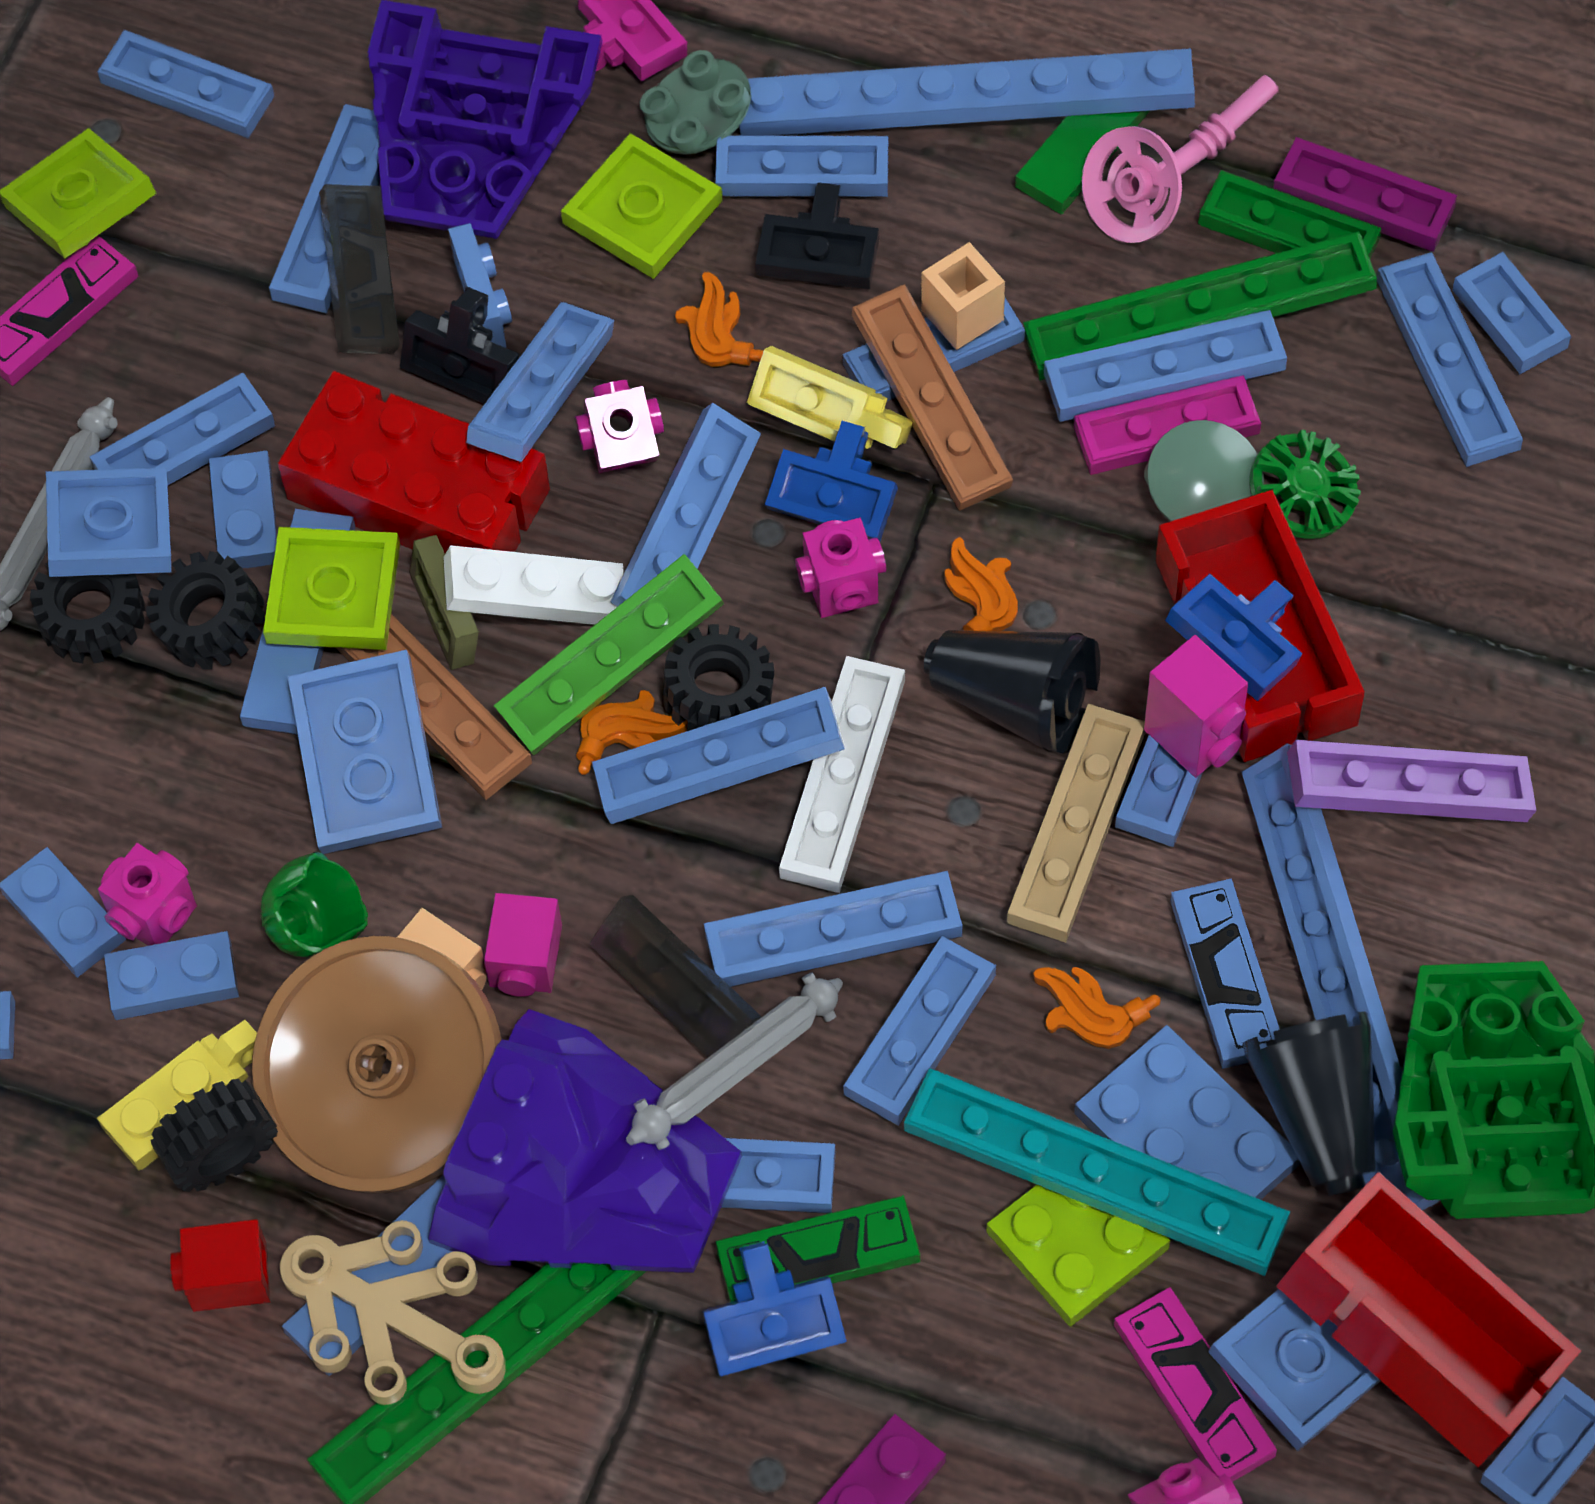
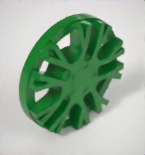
M1300 430L1297 434L1282 436L1280 434L1261 449L1255 457L1250 470V490L1252 496L1269 490H1273L1276 497L1281 495L1284 502L1280 504V507L1295 537L1304 539L1323 538L1337 532L1352 516L1359 502L1358 497L1361 490L1357 488V482L1360 478L1359 474L1355 473L1357 470L1356 466H1350L1344 456L1338 451L1340 447L1338 443L1332 444V439L1328 437L1323 441L1315 437L1316 432L1306 433V430ZM1288 447H1299L1301 458H1296ZM1312 450L1319 453L1316 462L1310 460ZM1325 461H1330L1338 472L1327 470ZM1262 471L1276 475L1279 478V484L1263 485ZM1331 484H1344V487L1331 486ZM1328 498H1333L1344 504L1341 514L1330 504ZM1316 507H1318L1319 512H1320L1321 516L1323 517V519H1324V521H1325V523H1326L1325 525H1322V522H1321V520H1320V517H1319V514H1318V511H1317V508H1316ZM1292 508L1304 511V525L1287 519Z

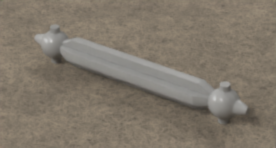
M107 397L99 405L92 406L83 412L77 422L78 428L81 431L70 437L52 471L92 470L93 466L89 456L99 452L100 441L107 439L118 425L117 419L113 416V399ZM46 482L0 563V631L12 619V612L9 610V607L21 599L48 550Z
M813 972L802 977L805 986L800 996H791L785 999L660 1094L656 1105H648L645 1098L634 1103L637 1112L632 1120V1129L626 1137L627 1142L630 1145L642 1142L655 1144L658 1150L667 1147L670 1143L666 1137L670 1132L671 1125H680L689 1121L812 1026L815 1016H823L825 1022L836 1018L834 1008L838 1002V993L843 986L842 980L840 978L831 980L816 979Z

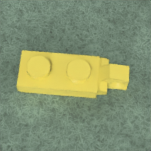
M773 346L765 348L747 400L748 405L832 441L836 439L842 420L863 426L865 431L869 433L865 445L867 449L872 446L873 440L894 449L898 448V445L907 442L913 423L910 419L898 413L884 409L888 398L875 393V389Z
M244 1020L221 1035L219 1039L210 1034L200 1042L196 1041L97 1118L100 1126L138 1171L143 1170L158 1158L151 1145L150 1140L154 1139L151 1134L154 1128L162 1126L160 1120L165 1114H175L177 1112L174 1106L182 1100L189 1103L195 1099L193 1093L204 1089L206 1093L210 1092L215 1083L223 1081L227 1085L231 1079H239L242 1083L248 1078L244 1068L253 1062L257 1032Z

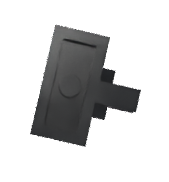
M817 182L812 213L799 212L797 218L765 214L755 262L756 275L870 289L879 244V228L851 225L850 218L839 217L841 199H839L840 185Z
M467 287L465 288V293L457 301L453 300L451 302L450 312L445 311L440 319L416 310L405 321L400 368L485 404L516 363L519 353L491 342L493 338L492 330L483 327L488 312V295Z

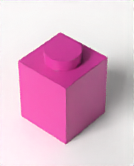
M495 893L484 958L490 987H497L500 991L513 996H530L535 991L552 993L562 930L558 899Z

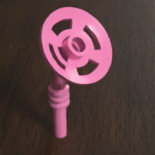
M1263 75L1220 115L1216 113L1211 114L1207 119L1208 122H1202L1198 127L1199 130H1193L1190 133V141L1174 153L1160 136L1142 127H1121L1103 135L1091 148L1082 173V191L1085 205L1095 224L1108 236L1127 243L1144 242L1161 234L1171 224L1178 211L1182 195L1181 175L1203 159L1211 160L1215 158L1218 153L1217 151L1220 152L1226 148V143H1231L1235 139V131L1278 93L1279 90L1275 82L1270 77ZM1140 142L1154 148L1160 154L1163 161L1157 163L1151 157L1142 155ZM1119 147L1122 153L1113 161L1108 172L1107 181H1103L1102 175L1106 161L1111 153ZM1129 162L1131 167L1124 168V166ZM1170 188L1168 203L1163 213L1159 216L1158 219L1154 221L1153 215L1157 213L1164 205L1168 195V189ZM1117 198L1118 202L1126 210L1136 213L1133 226L1127 225L1115 217L1106 202ZM1156 198L1155 201L1152 204H1150V200Z

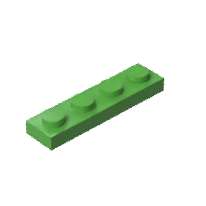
M684 553L498 701L494 707L535 756L673 646L679 637L683 638L690 630L694 629L724 605L723 600Z

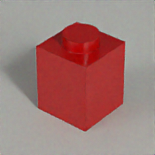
M258 1219L180 1229L181 1252H173L170 1255L172 1283L175 1292L184 1291L193 1312L271 1303L267 1243Z

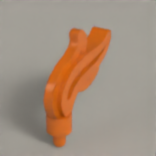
M704 272L702 278L705 291L700 307L685 306L676 311L675 314L676 322L679 324L684 323L690 329V339L694 354L701 363L710 367H719L731 363L750 366L752 361L760 362L763 350L754 349L753 343L736 341L731 335L740 318V303L737 294L734 291L730 292V301L726 304L725 292L721 281L714 274Z
M958 537L953 541L950 557L951 569H945L944 579L950 591L957 598L976 608V616L963 626V630L1003 631L1012 626L1018 614L1016 595L1005 577V573L1010 571L1012 563L1007 558H995L985 566L965 548L964 540Z
M641 690L639 698L635 701L599 705L581 719L582 741L576 757L580 760L578 771L582 775L588 774L593 765L592 762L600 760L604 749L614 743H620L630 749H634L686 732L688 720H685L678 726L672 720V716L653 712L655 706L654 698L647 690Z
M1073 967L1071 974L1079 980V984L1066 972L1056 968H1039L1033 973L1035 983L1046 987L1060 1005L1048 1013L1046 1029L1050 1033H1054L1059 1028L1068 1029L1085 1042L1096 1047L1110 1049L1121 1046L1130 1037L1135 1027L1151 1018L1149 1011L1161 1003L1158 995H1151L1143 1001L1137 996L1123 1006L1110 1005L1105 1001L1097 980L1088 972L1078 967Z

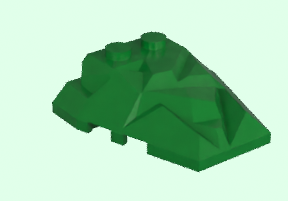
M1544 961L1420 965L1393 1136L1405 1186L1427 1200H1440L1448 1213L1456 1219L1584 1214L1595 1208V1051L1581 1033L1585 1020Z

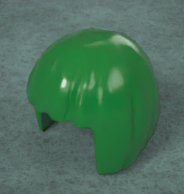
M313 852L286 863L269 881L263 892L261 900L262 925L267 936L275 946L289 955L312 957L328 947L357 938L368 925V912L353 877L344 867L329 860L324 854L319 852Z

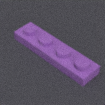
M1295 740L1287 752L1295 807L1528 822L1537 811L1527 756Z

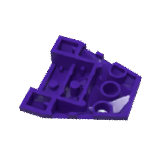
M381 0L368 48L369 67L371 73H373L375 94L373 109L378 125L380 147L377 150L385 219L387 221L447 231L450 228L471 223L474 235L498 239L545 162L591 93L603 43L602 36L546 26L542 45L445 30L441 27L436 8Z
M528 1009L515 1024L509 1040L502 1039L496 1046L449 1153L443 1172L446 1184L435 1207L428 1239L431 1244L452 1252H464L472 1259L487 1265L510 1266L511 1261L549 1262L551 1268H572V1263L610 1264L612 1270L694 1273L740 1163L742 1153L696 1115L684 1124L671 1125L670 1132L666 1137L670 1144L664 1149L658 1150L655 1144L644 1142L630 1145L626 1137L632 1129V1120L637 1112L634 1103L645 1098L648 1105H656L663 1090L587 1029Z

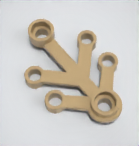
M396 1221L384 1230L381 1237L341 1247L336 1245L331 1239L319 1235L305 1236L294 1241L285 1250L281 1258L280 1274L284 1285L293 1295L307 1300L314 1333L310 1341L309 1350L313 1362L318 1369L326 1373H336L344 1369L351 1360L352 1351L346 1335L338 1329L333 1301L334 1295L357 1310L369 1365L365 1373V1385L369 1396L375 1402L382 1405L396 1403L403 1397L407 1387L404 1372L394 1359L387 1326L451 1362L454 1377L459 1386L464 1390L481 1394L495 1389L501 1383L505 1375L506 1364L502 1349L495 1340L485 1335H472L464 1338L406 1305V1303L446 1293L451 1296H463L470 1293L477 1284L478 1274L475 1263L468 1254L459 1251L450 1252L440 1259L435 1268L369 1284L350 1272L388 1261L397 1265H409L420 1257L423 1251V1241L419 1229L413 1223ZM400 1235H408L414 1239L413 1245L405 1251H396L391 1248L392 1241ZM311 1257L321 1258L324 1263L322 1268L316 1273L308 1274L301 1270V1266L306 1259ZM454 1266H463L469 1270L467 1277L460 1282H451L445 1276L450 1268ZM328 1342H337L342 1345V1350L337 1357L324 1359L319 1356L321 1347ZM473 1351H484L489 1355L486 1364L479 1368L467 1366L465 1360ZM390 1373L398 1378L396 1385L390 1390L380 1391L374 1387L375 1380L382 1374Z

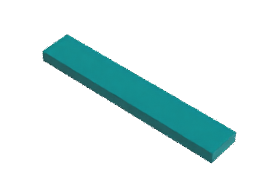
M929 1068L904 1121L905 1132L1263 1276L1267 1273L1289 1220L1290 1211L931 1068Z

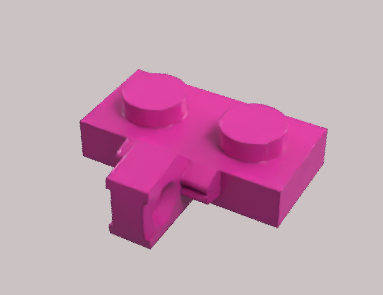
M578 0V9L590 21V23L584 26V32L602 36L603 43L596 71L604 68L608 62L614 67L622 64L624 61L640 81H643L687 56V41L651 0Z

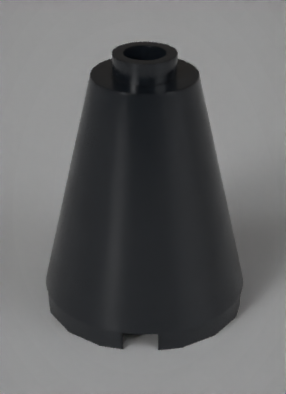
M947 630L939 640L934 639L929 644L924 658V672L929 675L932 688L1045 751H1054L1062 754L1070 751L1086 709L1081 707L1086 688L1097 691L1100 680L1101 655L1098 642L1093 638L1084 636L1082 633Z
M1358 1012L1352 1019L1353 1026L1349 1027L1346 1015L1343 1014L1273 1031L1275 1039L1266 1041L1267 1047L1260 1049L1258 1037L1251 1038L1242 1043L1245 1056L1312 1187L1325 1185L1328 1196L1362 1189L1366 1185L1363 1175L1376 1171L1372 1035L1367 1012Z

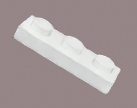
M450 545L443 557L447 610L592 625L598 623L617 608L616 605L611 603V600L624 575L623 563Z

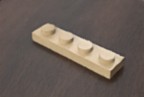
M1092 704L1087 705L1008 910L1007 924L1065 943L1067 942L1143 741L1145 721Z

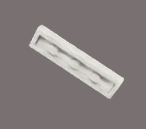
M846 656L832 699L833 709L845 749L813 759L779 866L780 879L840 893L905 683L904 669Z

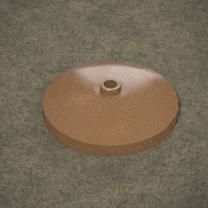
M390 936L355 938L328 947L301 964L277 990L262 1017L256 1035L252 1063L253 1088L277 1125V1137L272 1139L286 1157L301 1170L326 1184L346 1190L363 1193L399 1192L427 1183L443 1174L446 1160L496 1046L502 1040L494 1011L477 982L467 971L446 955L420 943ZM388 1059L391 1061L390 1071L387 1074H382L383 1063Z

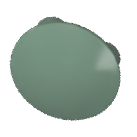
M706 50L695 51L685 58L682 66L668 74L656 87L650 88L643 94L640 108L645 115L647 132L659 147L669 152L691 154L710 149L717 145L718 138L721 137L722 140L730 136L742 123L750 106L751 88L746 75L735 64L723 59H716L711 52Z
M1208 420L1190 421L1169 430L1158 441L1145 467L1144 478L1159 511L1169 521H1173L1252 496L1249 476L1257 453L1243 435L1227 425ZM1262 471V483L1264 485V473Z

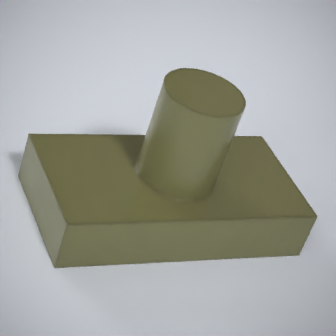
M437 535L414 540L410 575L451 670L474 664L479 631L471 615L472 612L447 610L443 558L445 553Z

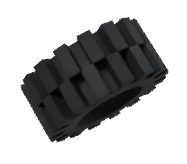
M209 551L208 559L206 560L200 552L190 554V565L186 566L181 559H178L172 563V566L177 571L174 575L170 577L166 573H161L158 576L157 580L163 588L162 590L151 588L148 598L154 604L153 606H146L147 617L152 621L149 625L177 660L180 659L184 665L194 668L197 662L202 669H213V658H216L223 667L232 663L228 654L231 651L236 650L241 657L249 651L243 643L246 638L257 641L261 632L254 623L265 622L266 614L261 609L265 602L257 586L234 559L227 555L224 560L219 552ZM215 595L225 596L222 608L211 620L196 626L188 625L191 612L201 601Z
M47 562V563H45V565H46V568H47L48 573H49V567H48V562ZM38 572L34 579L37 590L31 589L30 600L33 605L31 609L43 640L48 647L52 645L55 654L62 658L69 651L72 661L83 664L85 653H90L93 663L104 662L102 651L110 649L113 657H117L123 653L120 641L123 639L132 646L138 638L135 628L143 629L145 618L142 611H146L135 574L49 577ZM92 590L103 591L111 597L109 607L96 617L79 620L71 618L66 613L67 604L75 596L83 592Z
M719 624L708 625L707 636H702L697 627L689 631L688 642L679 637L673 644V652L668 651L665 660L662 695H664L663 704L666 713L672 711V720L678 726L685 720H688L687 731L770 705L774 681V664L769 662L770 653L764 645L757 649L758 638L750 632L744 640L739 639L740 628L731 625L727 635L719 634ZM722 671L738 678L742 686L737 692L729 695H713L699 689L695 684V679L705 672Z
M231 1079L227 1085L223 1081L213 1084L210 1092L206 1093L204 1089L193 1093L195 1099L189 1103L182 1100L174 1106L177 1112L175 1114H165L160 1120L162 1126L154 1128L151 1134L154 1138L150 1140L151 1145L178 1189L182 1188L183 1191L190 1192L195 1187L197 1191L207 1189L210 1182H213L215 1186L225 1183L227 1175L231 1173L235 1176L245 1171L242 1166L248 1162L256 1163L261 1158L259 1151L269 1150L273 1142L271 1139L277 1137L278 1133L277 1125L250 1082L245 1080L241 1083L239 1079Z

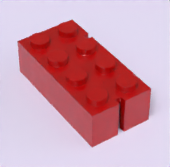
M334 370L278 462L287 500L317 512L353 517L355 527L364 531L398 533L400 545L412 550L414 540L437 535L445 554L450 545L515 552L521 542L519 529L527 532L550 491L545 453L531 448L522 462L468 444L466 443L468 423L392 393L387 401L383 402L381 389Z
M1273 490L1159 525L1156 563L1174 604L1181 600L1209 574L1214 576L1234 595L1239 596L1242 594L1250 602L1274 580L1294 595L1284 609L1286 612L1275 624L1282 629L1280 634L1303 654L1297 665L1259 701H1256L1247 693L1244 709L1246 716L1242 723L1240 736L1242 744L1238 749L1243 761L1247 762L1269 755L1286 744L1292 745L1297 740V734L1301 732L1307 741H1312L1358 726L1365 691Z
M1377 1172L1306 1248L1276 1285L1280 1291L1319 1326H1322L1327 1319L1333 1322L1338 1328L1331 1336L1477 1467L1514 1431L1581 1352L1579 1348L1380 1172Z

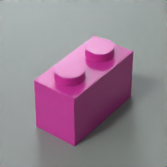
M1193 635L1150 671L1144 730L1195 778L1212 764L1216 768L1221 767L1236 754L1242 744L1240 736L1242 723L1246 716L1244 709L1248 682L1198 636Z

